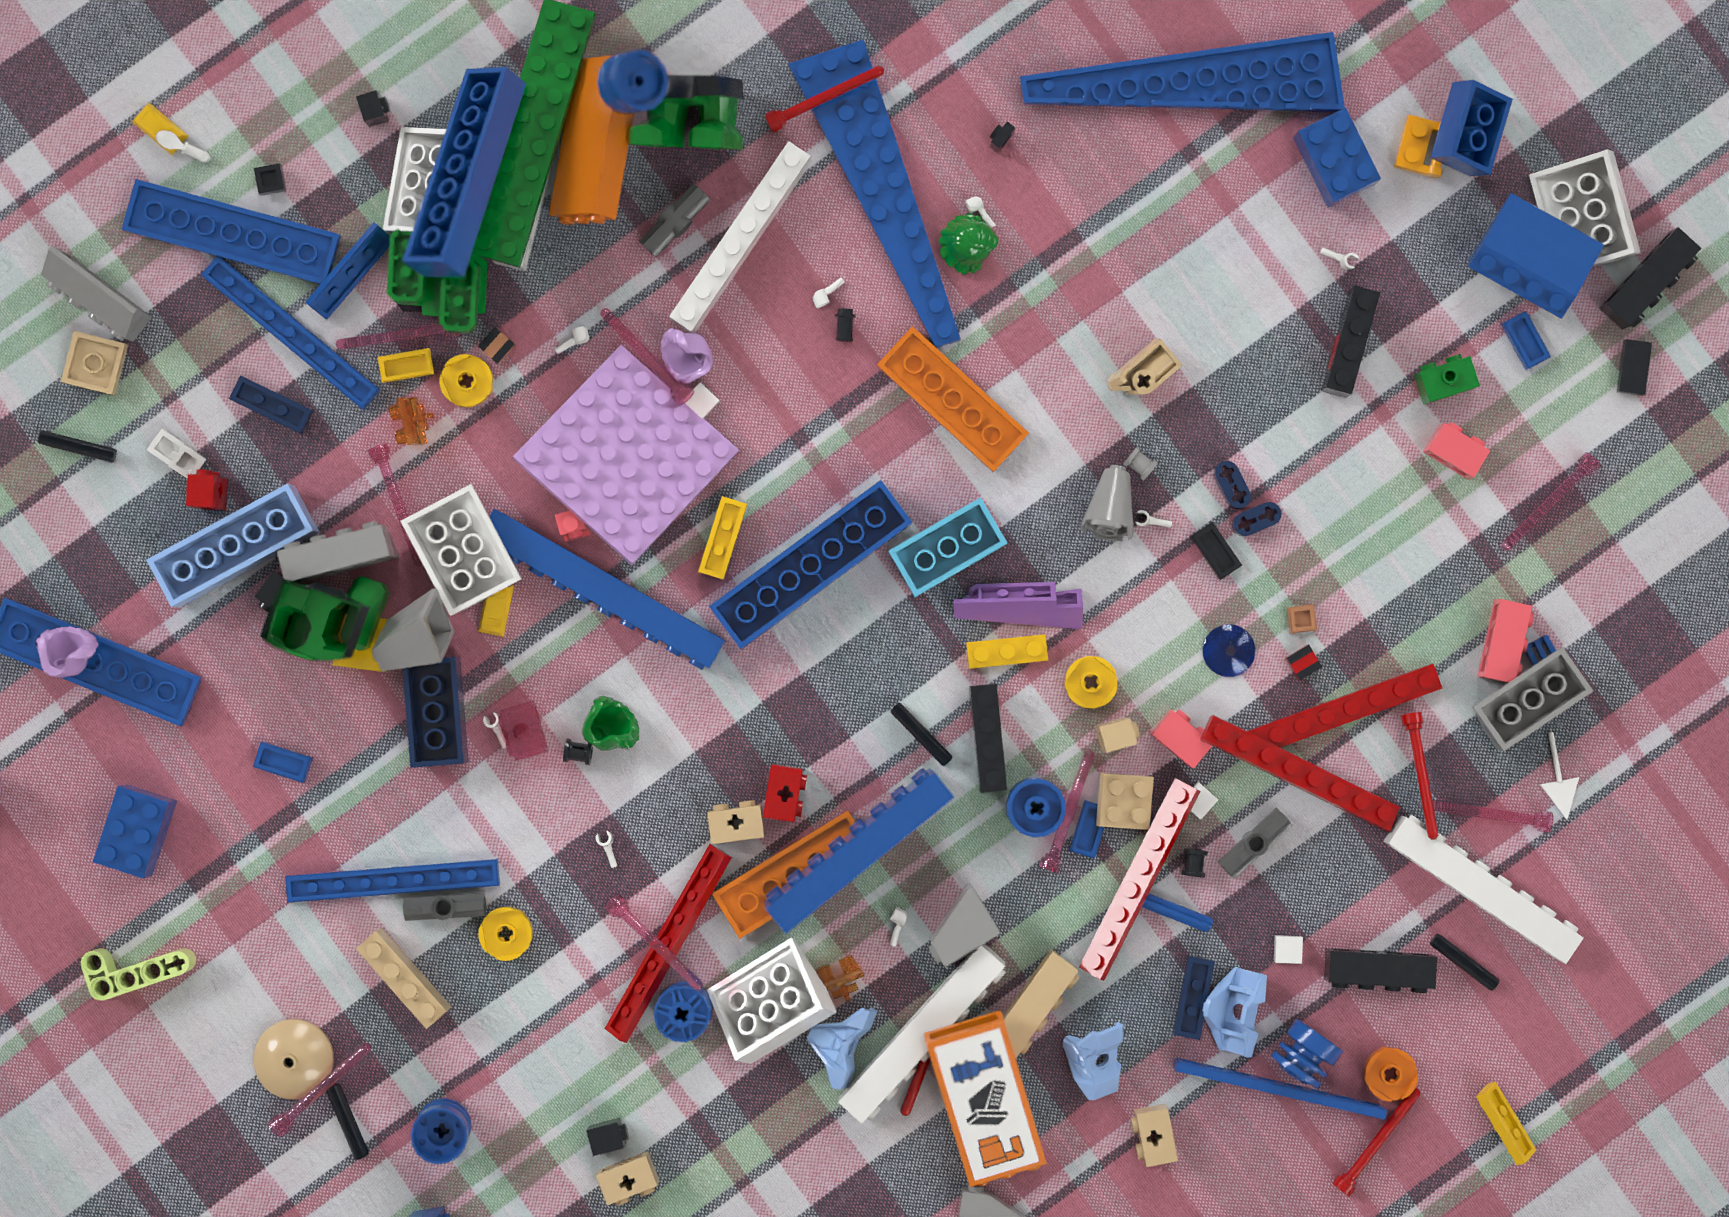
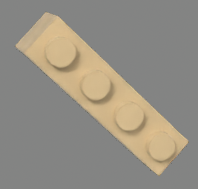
M383 928L375 931L356 948L426 1029L451 1008V1005Z
M1052 949L1047 953L1003 1015L1016 1058L1020 1052L1022 1054L1027 1052L1033 1042L1030 1040L1035 1031L1041 1032L1048 1021L1045 1018L1051 1009L1055 1011L1064 999L1061 997L1062 993L1066 988L1071 989L1079 978L1076 975L1079 971L1078 968Z

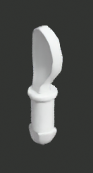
M162 130L156 134L157 142L167 149H181V154H187L202 163L209 162L210 155L207 151L196 148L188 142L183 144L177 135L171 131Z

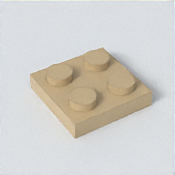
M74 331L61 382L115 396L128 345Z
M1100 773L1096 826L1149 830L1154 777Z

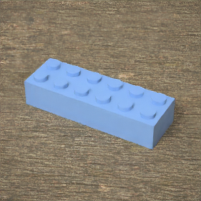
M286 484L150 557L146 561L171 607L181 608L277 556V551L284 550L285 544L297 541L301 543L320 531L296 487Z

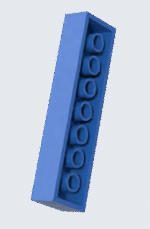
M508 67L466 69L402 261L422 276L464 277L526 83Z
M880 480L719 598L709 608L740 650H742L912 525L913 522L882 480Z
M922 768L911 777L912 783L907 787L901 785L890 794L892 799L886 804H883V802L878 803L869 811L871 816L865 821L862 819L857 820L849 827L850 833L844 838L841 835L836 837L828 844L830 848L823 855L820 852L815 854L807 861L809 865L802 872L797 869L786 878L787 884L782 888L776 886L766 894L767 899L764 901L765 909L785 934L955 798L931 768L928 770Z

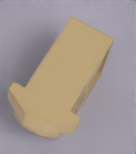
M1153 339L1116 373L1110 375L1107 385L1110 391H1125V394H1149L1179 369L1182 364L1161 339ZM1138 376L1145 377L1143 379L1144 386L1137 385L1139 383Z

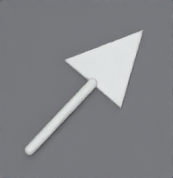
M1550 731L1548 737L1557 781L1540 784V786L1567 820L1579 777L1562 780L1554 734Z

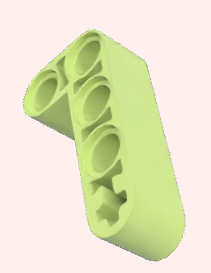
M99 948L92 950L81 959V968L89 992L94 999L99 1001L179 976L192 970L196 964L194 952L187 948L179 949L119 970L116 969L113 957L107 949ZM94 955L101 959L102 964L100 968L95 967L92 962ZM184 958L185 964L171 968V962ZM153 963L157 964L160 968L159 977L151 972ZM127 972L132 973L135 977L133 985L126 981ZM102 980L109 984L110 990L108 993H104L101 989Z

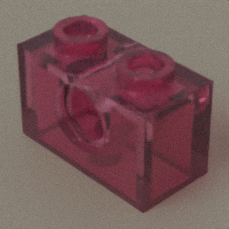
M535 701L501 709L502 715L498 716L502 731H507L509 741H506V748L510 757L514 756V760L517 761L549 752ZM520 724L526 725L529 729V734L525 739L519 738L516 734V728Z

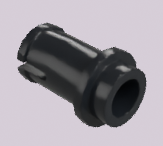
M840 308L838 313L835 314V317H837L836 341L852 342L853 318H856V315L853 314V309Z

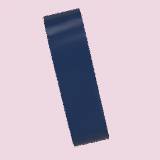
M1231 461L1219 463L1215 467L1213 475L1224 499L1232 508L1240 509L1245 507L1251 499V494L1238 467ZM1222 466L1226 469H1232L1233 473L1230 474L1232 484L1229 483L1226 477H1220L1219 474L1222 472ZM1232 486H1235L1238 493H1244L1243 503L1233 502L1231 497L1235 494Z
M1273 502L1263 503L1235 516L1232 520V529L1235 534L1242 537L1259 532L1279 522L1282 515L1281 509ZM1265 507L1275 511V515L1272 516L1273 521L1271 522L1268 518L1263 520L1258 518L1259 515L1265 513ZM1241 517L1245 521L1254 518L1255 523L1248 526L1249 531L1247 532L1244 528H1238V524L1241 523Z

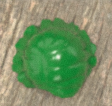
M967 213L966 215L955 216L954 220L947 222V227L940 232L942 236L938 242L942 246L939 251L940 255L945 259L946 264L950 268L954 267L958 273L966 275L969 272L975 273L981 269L983 261L997 247L999 238L987 223L982 221L980 216Z
M603 695L599 696L598 699L595 698L593 701L594 705L591 707L583 723V738L601 751H610L618 747L622 749L632 748L639 740L640 729L634 714L622 702Z

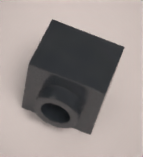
M377 90L356 96L363 120L368 127L389 121L387 113L391 111L385 96L381 97Z

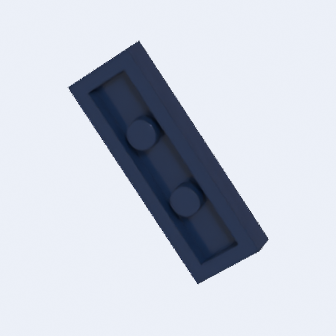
M241 375L229 397L230 400L300 434H303L314 412Z
M1187 955L1173 1029L1174 1035L1197 1040L1201 1039L1204 1023L1203 1006L1209 996L1215 964L1214 960Z

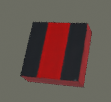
M1309 644L1285 658L1298 681L1322 668Z

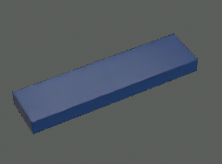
M373 222L305 303L327 320L389 248L390 235Z

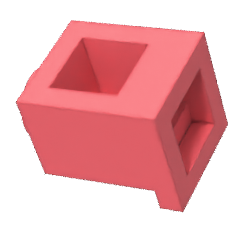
M571 511L555 514L560 536H563L565 542L591 535L589 527Z

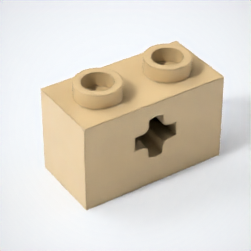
M1123 717L1094 726L1102 752L1108 753L1138 744L1136 738L1140 737L1137 723L1131 721L1130 718Z
M755 800L739 802V807L729 808L728 804L713 805V810L707 812L711 844L765 837L761 804L755 805ZM733 814H737L739 819H743L739 828H735L734 824H729Z
M1159 1104L1133 1109L1135 1117L1130 1119L1133 1133H1138L1140 1144H1136L1138 1159L1143 1160L1146 1167L1178 1161L1167 1106ZM1152 1130L1159 1134L1155 1136L1156 1141H1151L1149 1138Z
M648 1151L599 1169L596 1174L607 1205L615 1203V1206L622 1205L630 1201V1196L638 1193L640 1196L648 1195L655 1191L654 1187L659 1183L658 1175ZM626 1175L629 1179L634 1178V1181L631 1186L629 1182L623 1183V1180Z

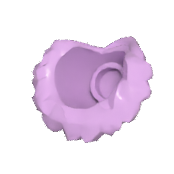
M673 328L668 329L664 333L660 350L662 351L665 367L671 374V379L685 386L687 383H691L699 377L706 375L712 369V351L703 336L697 333H684Z
M71 626L46 630L40 635V638L36 639L41 666L44 673L51 677L63 678L80 674L85 669L88 659L94 655L98 647V642L93 634L82 628H73Z

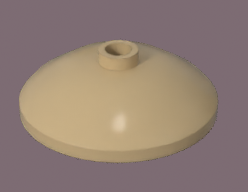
M301 1019L283 1020L268 1028L259 1038L253 1056L254 1069L260 1083L270 1093L284 1099H301L314 1094L327 1082L334 1065V1052L327 1035L315 1024ZM286 1058L293 1060V1066L286 1065Z

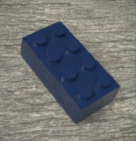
M445 657L439 663L402 668L410 768L468 763L461 658Z

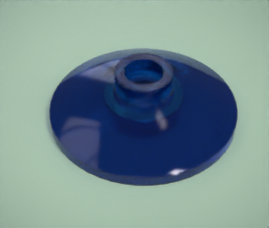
M1225 624L1209 632L1203 643L1202 654L1206 665L1211 671L1220 676L1234 677L1249 669L1254 661L1256 649L1251 635L1245 629L1237 625ZM1229 645L1235 648V653L1232 656L1226 653V648Z

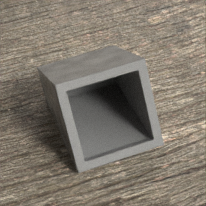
M437 588L431 589L386 621L372 649L373 658L378 662L381 671L433 664L442 661L455 632Z
M971 883L965 885L930 937L931 945L929 946V951L936 963L938 964L942 961L945 967L1000 934L998 927Z

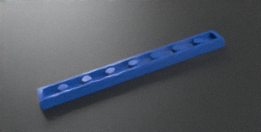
M216 256L202 272L201 276L361 409L365 410L381 391L221 257Z
M498 859L285 876L287 903L500 885Z
M1178 1057L1174 1059L1173 1068L1176 1072L1384 1120L1387 1110L1381 1104Z

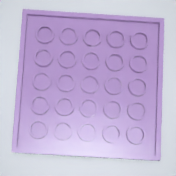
M620 345L513 456V460L629 564L633 565L732 460L739 449L704 418L695 413L683 402V399L627 349Z

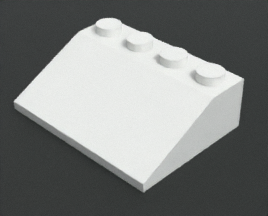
M401 127L383 225L384 231L394 232L396 229L413 231L446 129Z
M1604 150L1529 175L1538 208L1604 244L1593 267L1641 253L1614 151Z
M472 484L401 520L409 539L435 588H437L450 616L466 610L522 579Z
M794 938L788 939L707 989L735 1061L748 1064L754 1063L836 1013L826 987Z

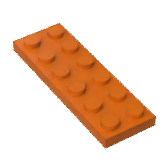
M913 326L876 365L992 472L1004 462L1029 434L1027 430Z
M848 810L712 893L739 939L773 919L765 909L764 903L767 899L766 894L776 886L781 889L787 884L786 878L797 869L802 872L808 867L807 861L818 852L823 855L829 850L828 844L839 835L844 838L850 833L849 827L855 823V820Z

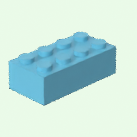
M980 497L892 548L888 553L915 598L1005 546L1007 541Z

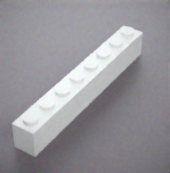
M788 141L669 316L672 322L688 333H696L811 164V156Z
M1412 815L1409 818L1405 816L1399 817L1384 839V843L1559 962L1567 964L1584 938L1577 933L1578 927L1567 920H1564L1562 923L1554 918L1557 913L1545 905H1542L1540 908L1532 903L1535 898L1523 890L1517 893L1510 888L1512 883L1501 875L1495 878L1488 873L1490 868L1479 860L1473 863L1466 858L1468 853L1457 845L1451 848L1445 844L1446 838L1438 833V838L1435 840L1429 839L1427 831L1422 828L1424 823Z
M985 943L972 950L849 1085V1088L840 1095L838 1103L861 1124L867 1118L871 1121L881 1109L879 1104L884 1099L889 1101L898 1091L896 1086L902 1079L904 1081L909 1080L916 1071L914 1066L920 1060L925 1062L930 1057L924 1033L952 1025L955 1021L961 1022L970 1012L967 1008L973 1001L979 1003L988 992L985 988L991 982L996 984L1005 974L1003 970L1005 961Z

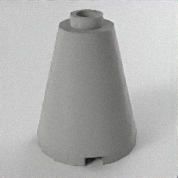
M1111 465L1110 468L1104 469L1081 522L1080 530L1086 534L1087 530L1093 532V537L1108 541H1122L1123 536H1128V540L1132 539L1134 529L1130 473L1125 471V467Z

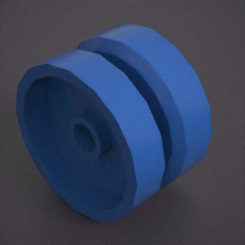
M635 50L608 58L598 72L597 85L601 98L609 108L615 112L629 114L653 109L660 104L667 93L668 77L666 69L658 57L649 51Z
M1038 777L1025 778L1016 783L1009 791L1005 802L1006 815L1011 824L1022 834L1033 838L1045 837L1055 832L1063 823L1066 813L1065 799L1061 791L1050 781ZM1032 802L1039 803L1040 808L1038 811H1031L1032 807L1030 804Z

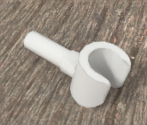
M975 196L965 201L970 213L978 211L990 228L995 226V223L984 209L981 198Z
M1323 247L1320 254L1340 262L1341 268L1345 270L1355 268L1347 263L1348 257L1353 260L1359 259L1355 253L1342 255Z
M839 278L829 287L815 292L813 302L816 308H821L830 303L827 295L845 283L842 278Z
M582 326L573 329L574 338L555 348L556 353L560 354L571 346L588 342L589 334L587 328Z
M1144 510L1137 511L1138 514L1147 516L1146 522H1135L1140 527H1145L1148 524L1169 528L1172 526V521L1151 517Z
M493 712L496 722L491 725L489 718L484 716L483 722L485 726L493 728L502 748L509 747L500 727L503 722L502 717Z
M607 831L609 839L606 843H602L600 835L597 834L596 841L604 847L611 868L616 867L617 863L611 846L614 840L613 835Z
M898 907L895 908L889 919L896 923L890 945L894 947L897 944L899 933L907 918V913Z

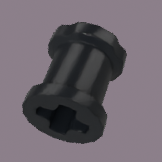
M567 738L564 746L563 762H568L569 760L585 762V765L590 766L594 745L572 742L571 739Z
M1184 848L1186 859L1181 875L1205 878L1203 867L1208 851Z

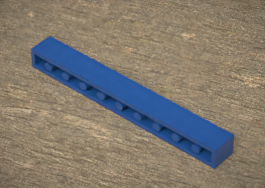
M493 509L489 517L514 563L519 565L523 561L530 565L528 571L540 578L544 574L553 579L552 585L563 591L567 587L576 592L574 597L586 604L590 600L598 604L597 610L610 618L612 614L622 618L620 621L622 625L633 631L635 627H638L645 631L643 637L656 644L658 640L668 645L666 650L678 657L682 653L691 658L689 663L701 670L705 666L707 668L712 667L726 640L501 511Z

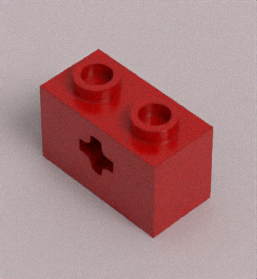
M196 470V474H187V507L200 510L226 511L228 479L220 477V473L213 472L212 470Z
M771 764L763 818L795 822L796 816L801 817L803 801H798L800 790L805 791L807 775L802 774L803 768ZM784 786H789V791L793 792V796H789L787 801L782 800L783 796L778 794V791L783 790Z

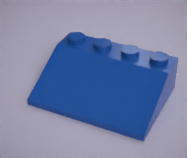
M1510 193L1470 256L1468 267L1562 319L1579 293L1604 244L1515 194Z

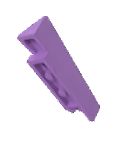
M1055 582L975 584L969 589L967 596L963 599L956 598L954 600V617L956 619L1081 629L1083 627L1082 589L1056 592Z

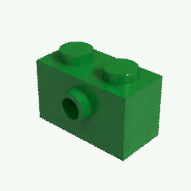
M1461 354L1446 358V364L1437 366L1436 362L1420 367L1421 372L1415 374L1414 377L1423 405L1480 386L1471 356L1462 358Z

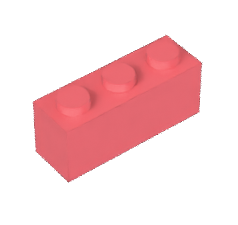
M1504 599L1494 600L1477 677L1509 683L1522 673L1520 659L1528 646V639L1525 636L1527 628L1531 627L1534 613L1531 612V605Z

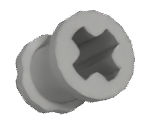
M1137 446L1123 465L1135 470L1141 475L1140 479L1144 481L1158 462L1146 457L1140 452L1141 448Z

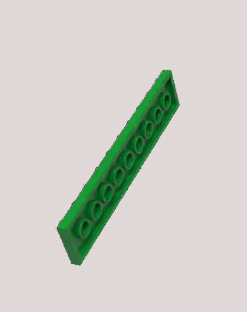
M543 0L520 79L526 83L471 254L514 267H521L594 25L595 12L554 0Z

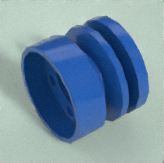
M684 980L672 983L662 992L654 1008V1020L657 1029L664 1037L674 1042L694 1040L705 1031L712 1016L713 1004L708 992L702 985ZM678 1007L682 1010L688 1009L689 1012L686 1015V1019L683 1016L678 1017L676 1015L679 1011Z
M1296 1018L1287 1031V1034L1295 1043L1293 1046H1290L1280 1041L1278 1045L1288 1052L1287 1055L1283 1056L1274 1050L1271 1057L1292 1077L1301 1083L1312 1085L1318 1089L1322 1083L1312 1076L1314 1072L1326 1078L1328 1074L1319 1065L1324 1061L1334 1066L1344 1051Z
M449 1098L435 1099L427 1103L419 1112L410 1134L411 1144L416 1154L424 1161L433 1164H445L458 1158L465 1149L472 1129L471 1117L468 1111L458 1101ZM440 1123L445 1124V1128H447L445 1133L441 1132Z

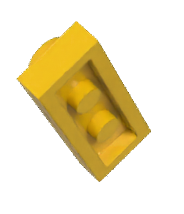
M724 496L721 497L698 572L722 580L725 579L748 504Z
M1045 634L966 642L969 669L1048 661Z
M1496 1081L1488 1083L1478 1093L1476 1098L1516 1165L1525 1164L1537 1149Z

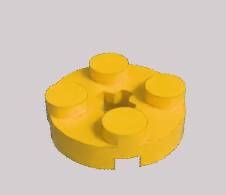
M469 354L457 355L447 361L442 374H440L439 384L443 395L459 407L471 408L478 406L486 401L493 392L494 378L492 371L486 362L476 356ZM464 374L474 379L469 388L465 385H460Z
M1085 656L1075 660L1067 669L1064 681L1068 697L1075 704L1083 708H1097L1109 703L1116 694L1118 684L1114 667L1107 660L1097 656ZM1095 675L1097 677L1095 682L1098 686L1087 689L1084 678L1086 676L1091 678Z
M509 906L494 909L484 918L478 932L479 942L483 950L495 957V959L501 961L516 959L530 947L533 938L531 921L520 909ZM503 926H507L508 930L513 931L509 941H505L504 937L499 936Z

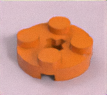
M1383 1046L1374 1051L1366 1060L1363 1080L1369 1091L1377 1098L1384 1101L1402 1100L1414 1091L1418 1083L1416 1064L1413 1058L1405 1051L1396 1047ZM1392 1067L1396 1068L1394 1071L1397 1075L1396 1079L1390 1078L1386 1081L1385 1070H1390Z

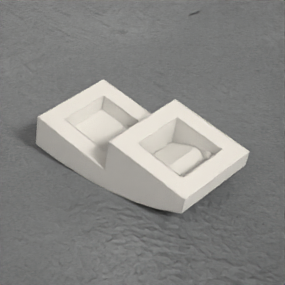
M163 428L147 448V451L168 464L169 467L187 478V474H196V470H199L206 461V458Z

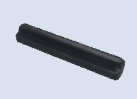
M44 430L39 433L38 443L45 446L108 462H114L117 456V450L114 448Z
M897 703L891 709V714L942 766H946L952 760V755L901 703Z
M1436 934L1431 939L1430 945L1488 990L1493 991L1498 986L1500 981L1497 977L1442 935Z
M337 1083L329 1086L326 1089V1093L354 1159L360 1160L369 1154L367 1146L341 1085Z

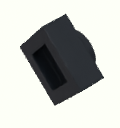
M1008 121L1003 127L998 125L989 137L992 139L990 148L999 153L1014 134L1016 127Z
M280 163L254 168L258 194L260 196L287 191L283 168Z

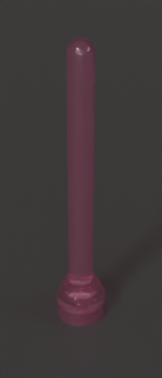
M608 308L601 310V317L671 389L672 399L679 406L685 404L695 391L687 383L678 382Z
M440 324L338 339L335 345L338 349H348L440 334L456 338L462 337V333H448Z
M388 443L375 446L367 450L370 459L374 460L375 465H379L414 564L420 567L423 563L401 523V520L409 516L388 462L391 451Z
M1585 452L1578 459L1577 469L1502 542V549L1505 551L1510 550L1584 476L1595 474L1601 468L1599 461L1590 453Z
M1092 750L1085 751L1066 803L1063 823L1056 831L1049 853H1046L1045 857L1041 858L1038 867L1059 874L1062 865L1059 855L1094 759V752Z
M1432 800L1434 811L1532 825L1533 828H1537L1539 832L1550 833L1553 826V812L1541 810L1533 815Z
M620 894L613 897L606 905L605 910L612 917L622 918L695 990H701L703 982L629 911L628 901Z
M369 1043L362 1044L289 1111L280 1115L276 1114L270 1119L268 1126L272 1132L280 1138L286 1135L291 1130L292 1121L371 1051V1045Z

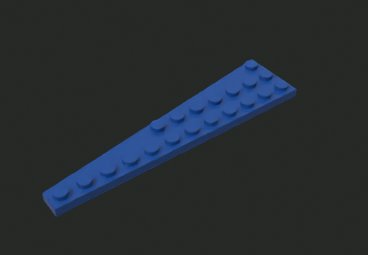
M1334 32L1020 76L1023 105L1337 112L1345 108Z
M864 39L788 63L806 100L873 68ZM874 79L811 110L834 151L846 178L878 236L885 253L890 259L898 278L902 282L933 345L939 348L960 341L961 338L877 79Z

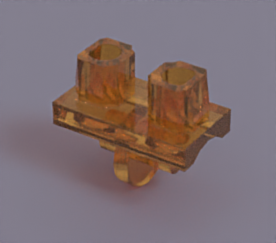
M417 397L397 398L398 403L388 408L392 420H402L404 427L395 431L396 443L408 445L427 444L425 431L429 430L427 421L434 419V414L425 413L424 405L418 404Z
M852 955L839 959L843 973L839 975H833L829 964L816 968V973L827 991L840 986V989L831 992L834 999L844 996L846 1003L852 1001L849 993L859 990L856 982L846 986V983L864 977L862 966H858Z

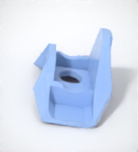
M1234 967L1217 984L1206 999L1203 1006V1016L1219 1050L1243 1055L1246 1058L1252 1057L1259 1035L1255 1032L1254 1025L1258 1006L1260 1003L1265 1002L1267 975ZM1238 1004L1243 1005L1241 1020L1234 1016V1008Z
M861 1008L843 1022L817 1024L810 1029L807 1041L825 1063L832 1088H849L855 1072L854 1053L860 1038L873 1025L877 1010L874 1008Z
M1119 1022L1114 1027L1100 1032L1092 1031L1083 1039L1068 1035L1063 1040V1048L1073 1078L1088 1100H1096L1118 1091L1121 1064L1117 1061V1050L1123 1041V1025ZM1102 1055L1104 1062L1096 1065L1097 1058Z

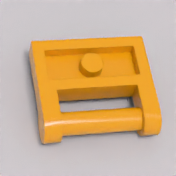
M1409 114L1406 117L1393 167L1432 178H1441L1443 171L1441 168L1442 163L1432 159L1430 166L1423 164L1431 132L1438 133L1440 123Z

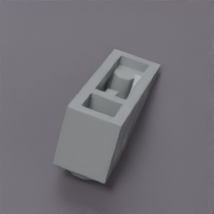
M969 1184L968 1187L962 1186L958 1217H1027L991 1191L984 1189V1186L970 1187Z

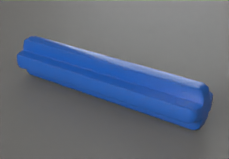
M1150 893L1142 908L1204 932H1208L1212 927L1213 919L1211 917Z

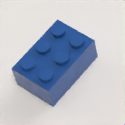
M1474 79L1453 82L1430 158L1468 176L1491 175L1513 99Z
M1346 108L1299 130L1293 137L1328 208L1374 186L1381 179Z
M128 784L117 786L93 863L142 879L153 876L177 800Z

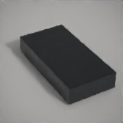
M1623 340L1617 384L1618 393L1640 396L1646 394L1652 349L1651 342Z
M1213 522L1190 536L1219 580L1242 566Z

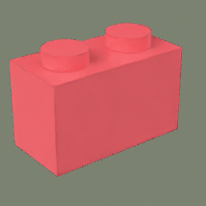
M1451 422L1448 424L1443 423L1438 426L1423 453L1467 480L1474 478L1491 450L1484 447L1486 443L1474 436L1469 438L1462 433L1463 429Z
M1179 709L1177 712L1169 710L1151 731L1150 735L1187 766L1194 769L1212 746L1200 740L1204 729L1200 726L1195 729L1188 722L1191 719Z

